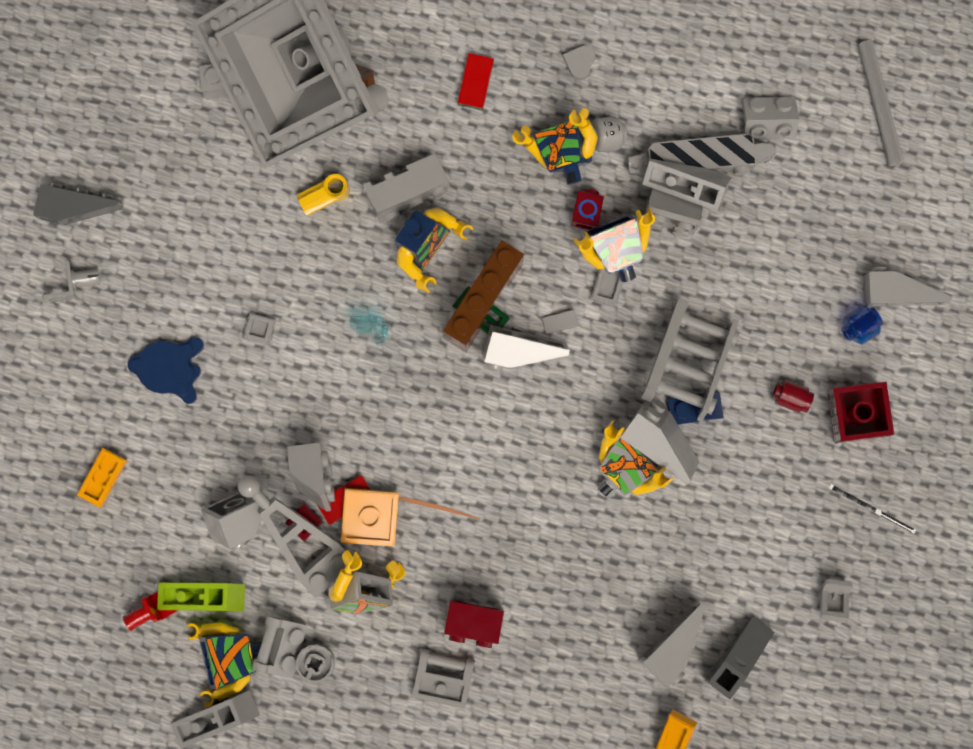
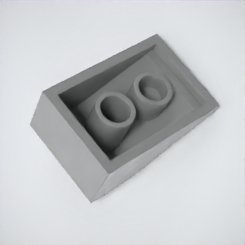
M653 399L652 402L645 400L620 438L661 467H666L668 472L688 485L696 471L699 460L671 412L666 409L665 404L658 399Z
M694 602L639 659L666 687L669 684L676 685L685 675L682 671L687 667L705 610L701 603Z

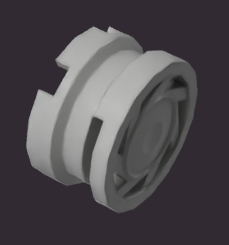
M312 644L302 649L296 660V669L300 677L310 683H319L326 680L332 674L335 667V656L332 651L321 644Z

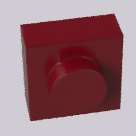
M303 504L296 511L317 527L324 523L306 504ZM288 519L285 524L289 527L294 521ZM305 529L298 534L304 542L312 535Z

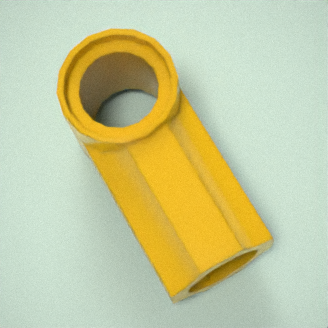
M332 174L325 181L296 196L306 216H309L337 201L345 200L350 194V186L343 176ZM341 182L343 183L342 191L337 194L331 193L332 184Z

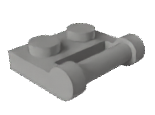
M267 616L265 620L267 627L257 660L253 661L251 669L261 673L293 678L296 660L301 651L308 625Z
M422 649L412 698L465 709L475 660L467 658V661L433 654L430 653V650ZM427 664L464 671L463 679L426 672Z

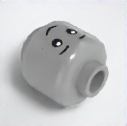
M596 118L591 122L598 136L595 151H617L626 142L627 129L625 124L621 123L618 118Z

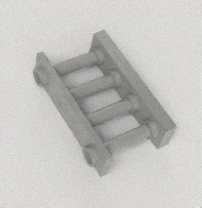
M678 298L672 310L641 399L652 402L655 394L661 395V393L700 407L697 420L702 422L706 414L711 415L715 408L717 399H714L713 396L730 345L734 347L740 332L736 331L739 320L733 319L728 330L690 316V313L686 311L689 301ZM686 325L724 340L720 352L682 338V335L678 333L680 326L685 327ZM678 347L716 362L712 375L675 361L674 357L670 356L672 348L676 350ZM671 370L707 384L708 388L705 397L665 383L666 380L662 379L664 371L669 372Z

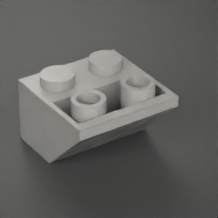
M652 188L644 215L650 207L655 216V222L651 225V228L662 230L665 227L672 229V233L677 236L688 237V234L693 235L699 227L703 206Z
M320 442L287 447L289 472L296 489L326 512L331 511V502L335 501V492L333 485H331L330 476H333L328 452L322 450Z

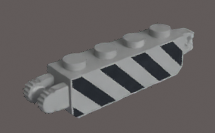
M749 134L652 143L647 153L628 158L629 175L645 176L649 160L655 159L707 168L724 174V172H734V175H746L750 173V170L754 169L756 164L769 162L776 153V149L770 143L754 144V138Z

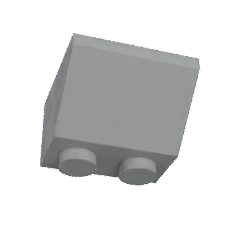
M240 492L201 509L211 539L229 549H238L245 546L248 540L255 537L262 520L257 512L261 507L252 497H244Z

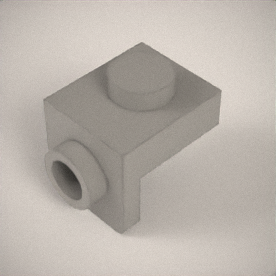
M841 578L825 580L820 589L821 620L847 623L849 619V593L853 588L852 582L844 581Z

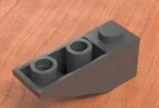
M50 182L49 186L40 184L33 215L39 220L68 225L122 210L123 205L117 201L116 196L101 193V197L91 195V191L76 188L75 191L65 190L66 186Z
M752 616L704 681L731 700L748 677L775 632Z

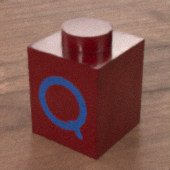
M584 189L583 192L578 191L570 226L586 230L598 227L604 196L599 195V192L593 189Z

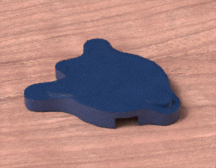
M197 337L182 344L169 341L154 342L138 355L132 356L129 359L128 369L136 374L140 382L152 392L175 394L185 403L193 404L197 400V393L193 384L201 375V369L198 366L192 365L191 360L203 351L204 342Z

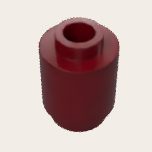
M784 379L782 384H776L772 397L775 398L776 405L797 413L801 411L807 413L812 405L814 393L810 392L807 387Z

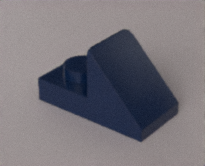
M720 392L714 393L713 398L717 399L715 408L711 415L706 414L703 421L724 418ZM697 393L696 395L705 397L706 393ZM676 398L667 399L668 410L678 425L701 422L697 420L700 407Z

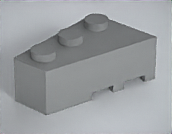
M435 154L407 165L406 169L395 175L392 172L384 175L385 180L374 186L371 185L370 181L362 184L366 197L380 223L385 220L387 223H390L401 216L400 212L408 208L410 211L415 210L424 204L423 200L431 196L435 199L447 193L446 188L450 187V181Z

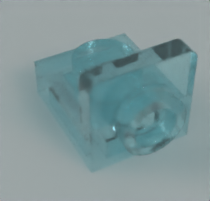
M350 317L351 329H356V334L372 335V330H376V346L381 347L383 340H388V325L384 324L383 318Z

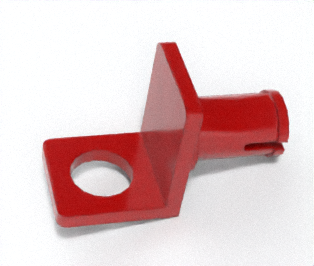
M158 592L151 596L141 598L143 605L122 618L129 631H133L149 620H152L154 623L159 622L179 610H157Z

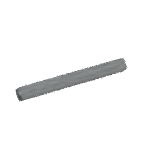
M872 40L862 41L858 44V49L889 166H897L903 163V156Z

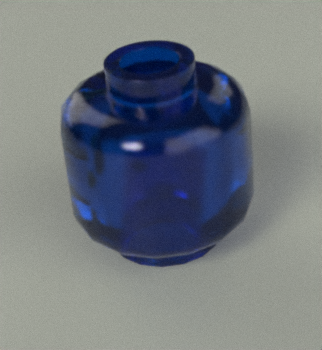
M860 306L844 316V327L841 328V331L849 342L853 340L855 343L863 345L881 333L883 321L875 308Z

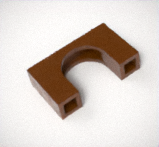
M501 240L444 328L443 336L446 341L467 353L480 333L481 325L506 285L510 286L523 266L525 254Z

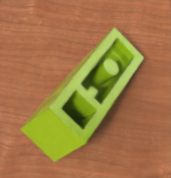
M158 584L157 610L244 612L245 584Z

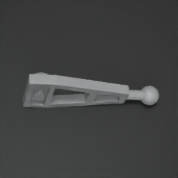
M243 477L238 483L240 494L247 498L252 497L261 507L257 512L295 576L314 597L318 596L329 586L330 582L337 579L340 570L346 567L342 560V554L346 550L336 539L273 496L269 500L260 491V483L256 477ZM276 510L294 521L281 534L269 517ZM305 529L329 547L301 570L286 544Z

